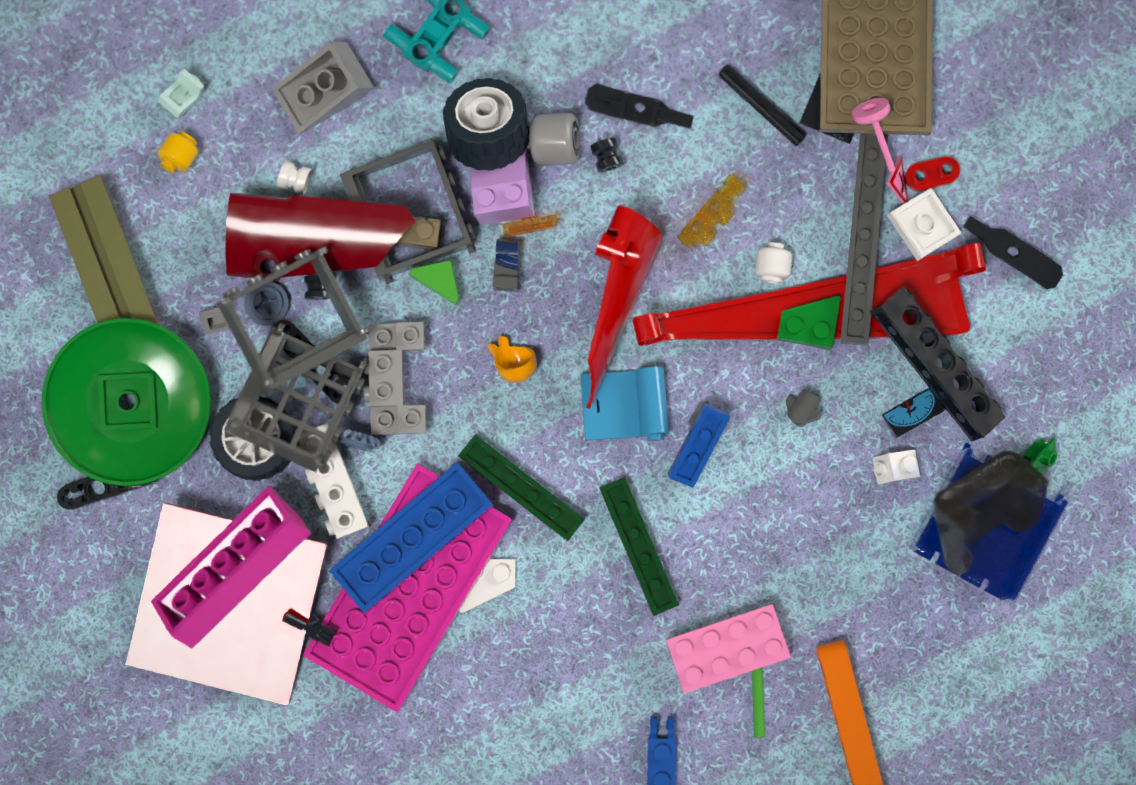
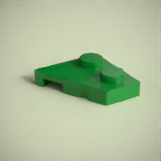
M835 296L782 311L777 340L831 350L840 297Z

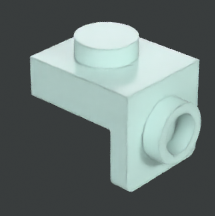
M183 69L179 73L178 79L159 96L158 102L179 119L200 99L204 85L197 76Z

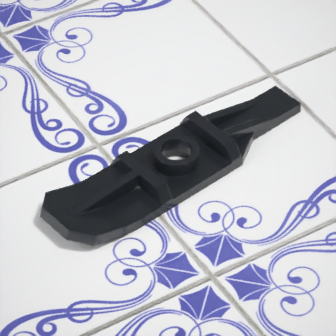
M600 84L589 87L585 98V104L590 111L652 127L672 124L691 129L694 118L693 115L671 110L661 100L609 88ZM642 104L645 110L642 113H637L634 110V106Z
M972 216L969 217L963 226L964 229L984 242L990 254L1032 279L1044 289L1055 288L1063 277L1062 267L1007 230L989 228ZM1015 247L1018 251L1017 256H1009L1008 248Z

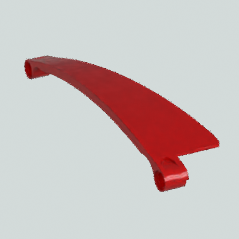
M973 243L941 254L923 257L919 261L914 259L876 268L872 309L892 291L904 286L906 290L915 296L916 303L923 312H926L932 318L933 325L941 334L951 336L969 332L970 324L958 278L987 270L981 244ZM847 275L672 312L649 313L636 316L632 320L638 346L672 340H777L782 311L835 296L840 297L834 339H841ZM903 314V321L906 324H908V319L906 315ZM871 315L869 338H890Z

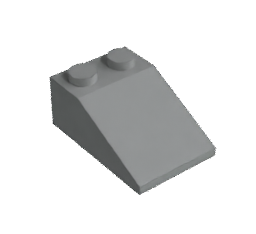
M330 42L272 87V90L298 134H302L352 105L374 87L348 43Z

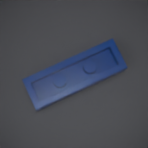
M707 403L702 405L667 473L670 479L694 488L730 419L728 412Z

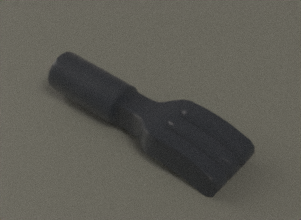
M285 612L282 618V622L301 631H307L312 639L326 646H330L336 633L335 630L320 623L309 624L306 620L289 612Z

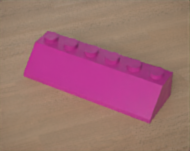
M267 486L150 602L169 635L190 649H193L311 533L301 517L273 488Z

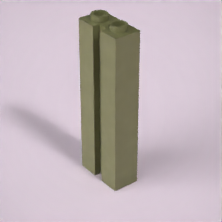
M101 175L81 182L80 185L73 188H66L49 195L97 323L111 319L133 318L160 325L106 182Z

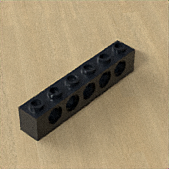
M904 286L892 291L869 311L971 442L984 438L1006 418L998 402L991 399L984 390L983 383L973 376L967 368L965 360L955 353L950 346L948 338L937 330L933 325L932 318L926 312H923L916 303L915 296L906 290ZM903 314L906 315L908 324L903 321ZM920 336L924 338L925 346L921 344ZM937 357L942 362V368L937 364ZM954 379L959 384V390L954 385ZM971 401L975 403L976 411L972 409Z

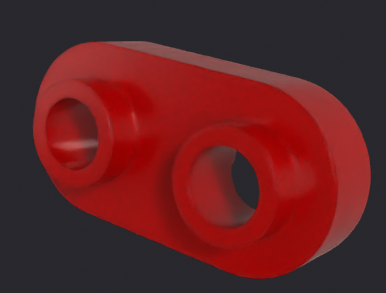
M948 156L915 163L906 171L905 182L911 190L917 192L950 185L958 178L960 166L954 158ZM942 166H949L951 173L944 174ZM922 172L924 180L918 181L915 178V173Z

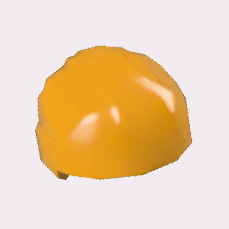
M500 335L497 339L498 347L495 344H488L487 348L494 356L497 372L504 381L520 383L535 373L537 359L535 352L531 348L509 346L508 338Z

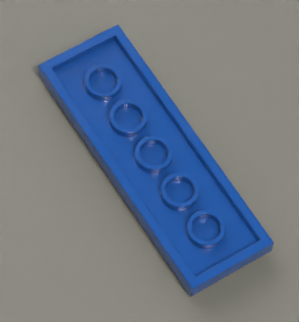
M457 462L333 566L329 572L361 611L366 614L494 505Z

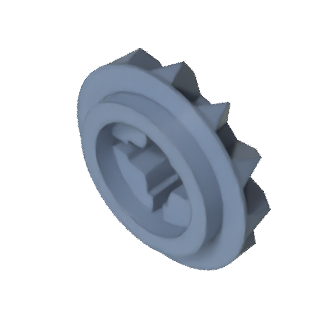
M269 282L246 294L244 300L245 311L249 318L257 324L263 326L275 324L285 317L289 307L287 294L278 284ZM262 293L269 300L278 299L271 304L272 314L265 308L256 309L263 303Z
M342 429L338 438L341 440L340 444L367 452L379 449L380 441L377 438L348 429Z

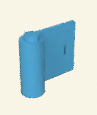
M646 367L636 371L606 373L590 409L586 408L591 393V374H580L585 441L647 437V441L664 440V435L669 434L664 367Z

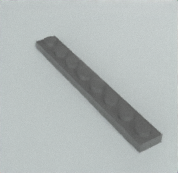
M860 133L841 344L869 346L871 313L869 311L872 309L886 163L876 134ZM883 134L887 144L888 134Z

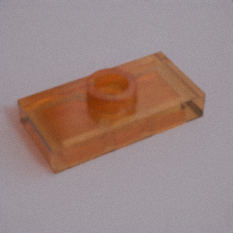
M535 213V216L521 218V221L502 224L504 236L510 237L557 228L558 220L557 214L537 218Z

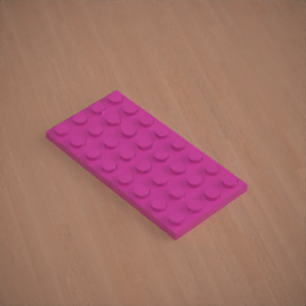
M417 463L379 528L440 476ZM492 507L366 614L361 611L342 588L321 623L336 631L330 646L312 639L303 656L399 713L513 519Z

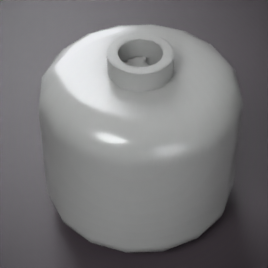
M538 114L533 117L529 128L527 149H530L535 163L539 166L576 163L580 154V132L578 121L574 114Z

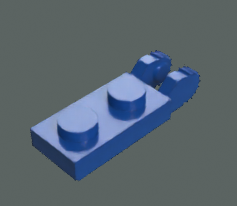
M650 716L647 785H675L676 739H674V716H668L666 720L667 739L656 738L658 729L657 716Z

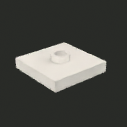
M932 188L887 215L917 261L961 234V231Z

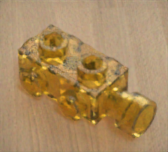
M732 174L723 181L724 185L708 200L677 237L686 247L690 248L693 246L695 249H698L701 244L706 247L716 236L713 231L717 226L721 224L724 227L734 216L731 212L734 204L731 201L736 196L739 197L746 190V187ZM715 205L718 207V210H712L710 206ZM692 226H698L701 230L695 231L692 229Z

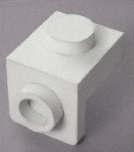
M915 450L888 453L873 458L874 473L879 485L920 477Z

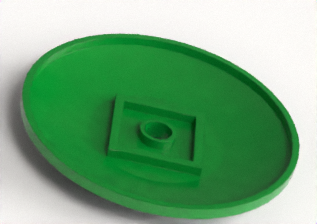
M133 318L111 319L99 322L73 336L63 345L51 362L42 390V414L45 428L60 455L72 467L87 477L119 486H132L153 482L179 468L193 454L201 442L207 428L211 409L208 379L200 360L191 347L167 328L153 322ZM128 393L135 398V405L132 409L126 410L120 406L119 399L123 394Z

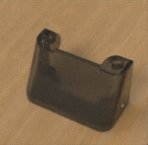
M1003 451L939 491L934 497L932 508L945 565L959 577L972 567L973 556L968 550V546L1002 523L1015 532H1026L1038 525L1049 480L1019 454L1012 451Z

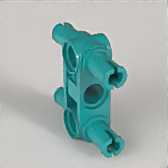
M425 0L434 6L433 11L415 36L410 37L391 23L385 30L383 37L402 50V56L408 59L413 66L425 72L432 71L451 84L459 71L440 58L442 50L458 28L464 27L483 40L491 27L473 15L471 8L463 3V0ZM454 4L460 7V11L456 15H448L445 12L446 8ZM419 48H424L428 51L427 57L422 60L416 59L413 56L414 52Z

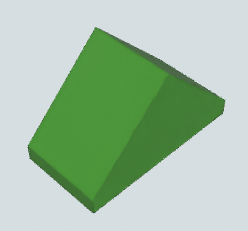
M450 260L412 268L409 272L410 277L457 306L460 302Z

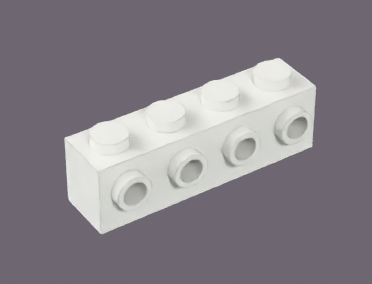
M326 423L316 427V429L326 432L329 424ZM303 432L295 447L315 455L322 438L309 432ZM331 440L327 449L331 450L332 453L326 466L320 464L317 472L309 469L304 470L310 485L315 483L319 494L315 495V499L319 509H325L329 519L325 521L330 536L335 535L338 540H341L370 527L337 442Z

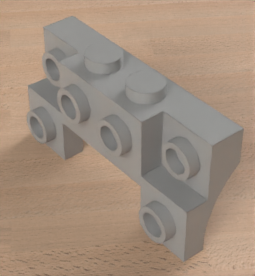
M396 322V324L369 325V358H364V361L367 362L364 368V375L369 374V385L364 386V400L370 403L371 436L426 433V405H404L403 360L404 351H425L424 322Z

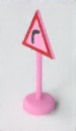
M886 98L870 99L856 106L852 110V117L858 124L873 125L885 162L891 173L886 184L903 205L908 202L902 157L899 156L894 165L879 121L889 114L890 104Z

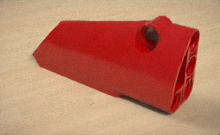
M621 205L616 207L607 231L603 233L594 254L610 261L587 359L591 374V393L586 406L589 409L594 402L663 239L661 232L649 220L638 212Z

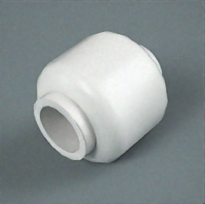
M769 242L767 247L760 248L757 252L755 273L761 277L760 281L782 284L783 280L789 278L792 253L784 249V244Z

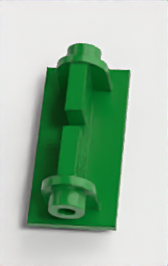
M1054 438L1049 443L1043 439L1035 441L1024 454V459L1026 460L1020 458L1010 469L1009 479L1013 483H1023L1024 493H1027L1033 485L1038 484L1043 473L1055 464L1057 452Z

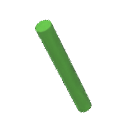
M763 667L752 670L754 737H765Z

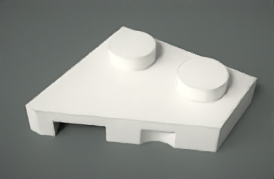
M490 559L459 613H464L515 588L516 559Z

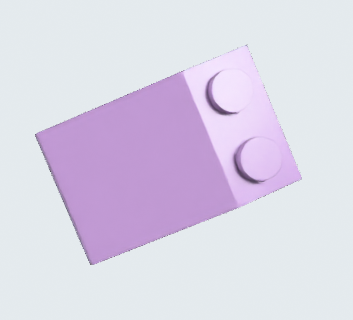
M527 147L522 156H519L515 162L501 169L497 168L487 171L471 168L474 215L480 225L535 216Z

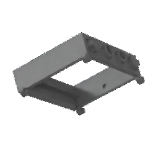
M433 140L340 174L349 201L368 202L359 178L432 152L464 240L391 266L388 255H386L378 267L374 268L379 281L385 279L386 284L392 283L391 276L464 249H468L469 254L474 252L470 240L475 238L470 222L464 224L461 213L466 212L460 197H454L451 188L456 187L451 171L445 173L442 162L447 161L441 145L436 147Z
M326 247L312 254L308 249L294 256L297 262L287 266L286 262H283L271 268L270 270L273 274L266 278H263L262 274L246 281L248 287L239 291L237 286L222 294L224 299L217 303L264 393L277 388L367 340L365 334L370 332L368 326L362 329L323 256L324 253L328 252ZM311 262L347 331L268 372L231 302Z

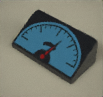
M930 388L882 414V417L896 439L944 412L945 409Z

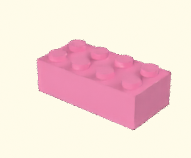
M773 604L665 640L683 693L791 658Z

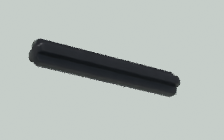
M727 64L720 70L718 75L726 84L794 146L801 144L806 135L730 65Z

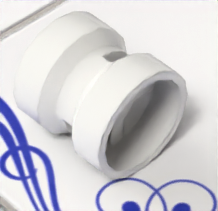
M285 160L278 176L277 187L286 189L293 186L296 193L304 195L311 178L312 169L303 166L298 170V167H295L292 162Z

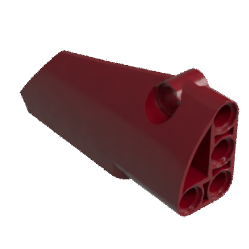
M231 193L228 201L226 221L227 276L253 278L262 274L263 278L271 275L265 274L263 270L267 262L274 261L276 266L286 262L287 266L297 262L294 256L308 249L312 254L323 247H326L328 250L323 256L331 272L376 268L416 221L406 206L295 195L283 198ZM308 262L271 282H275L280 278L317 273L311 262Z

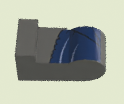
M497 239L493 290L518 292L519 240Z

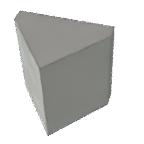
M219 307L199 312L206 335L230 329Z

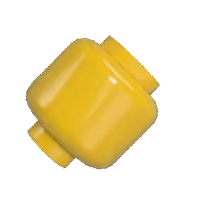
M182 131L170 133L157 151V155L162 161L160 166L172 174L175 171L186 172L198 155L195 139Z

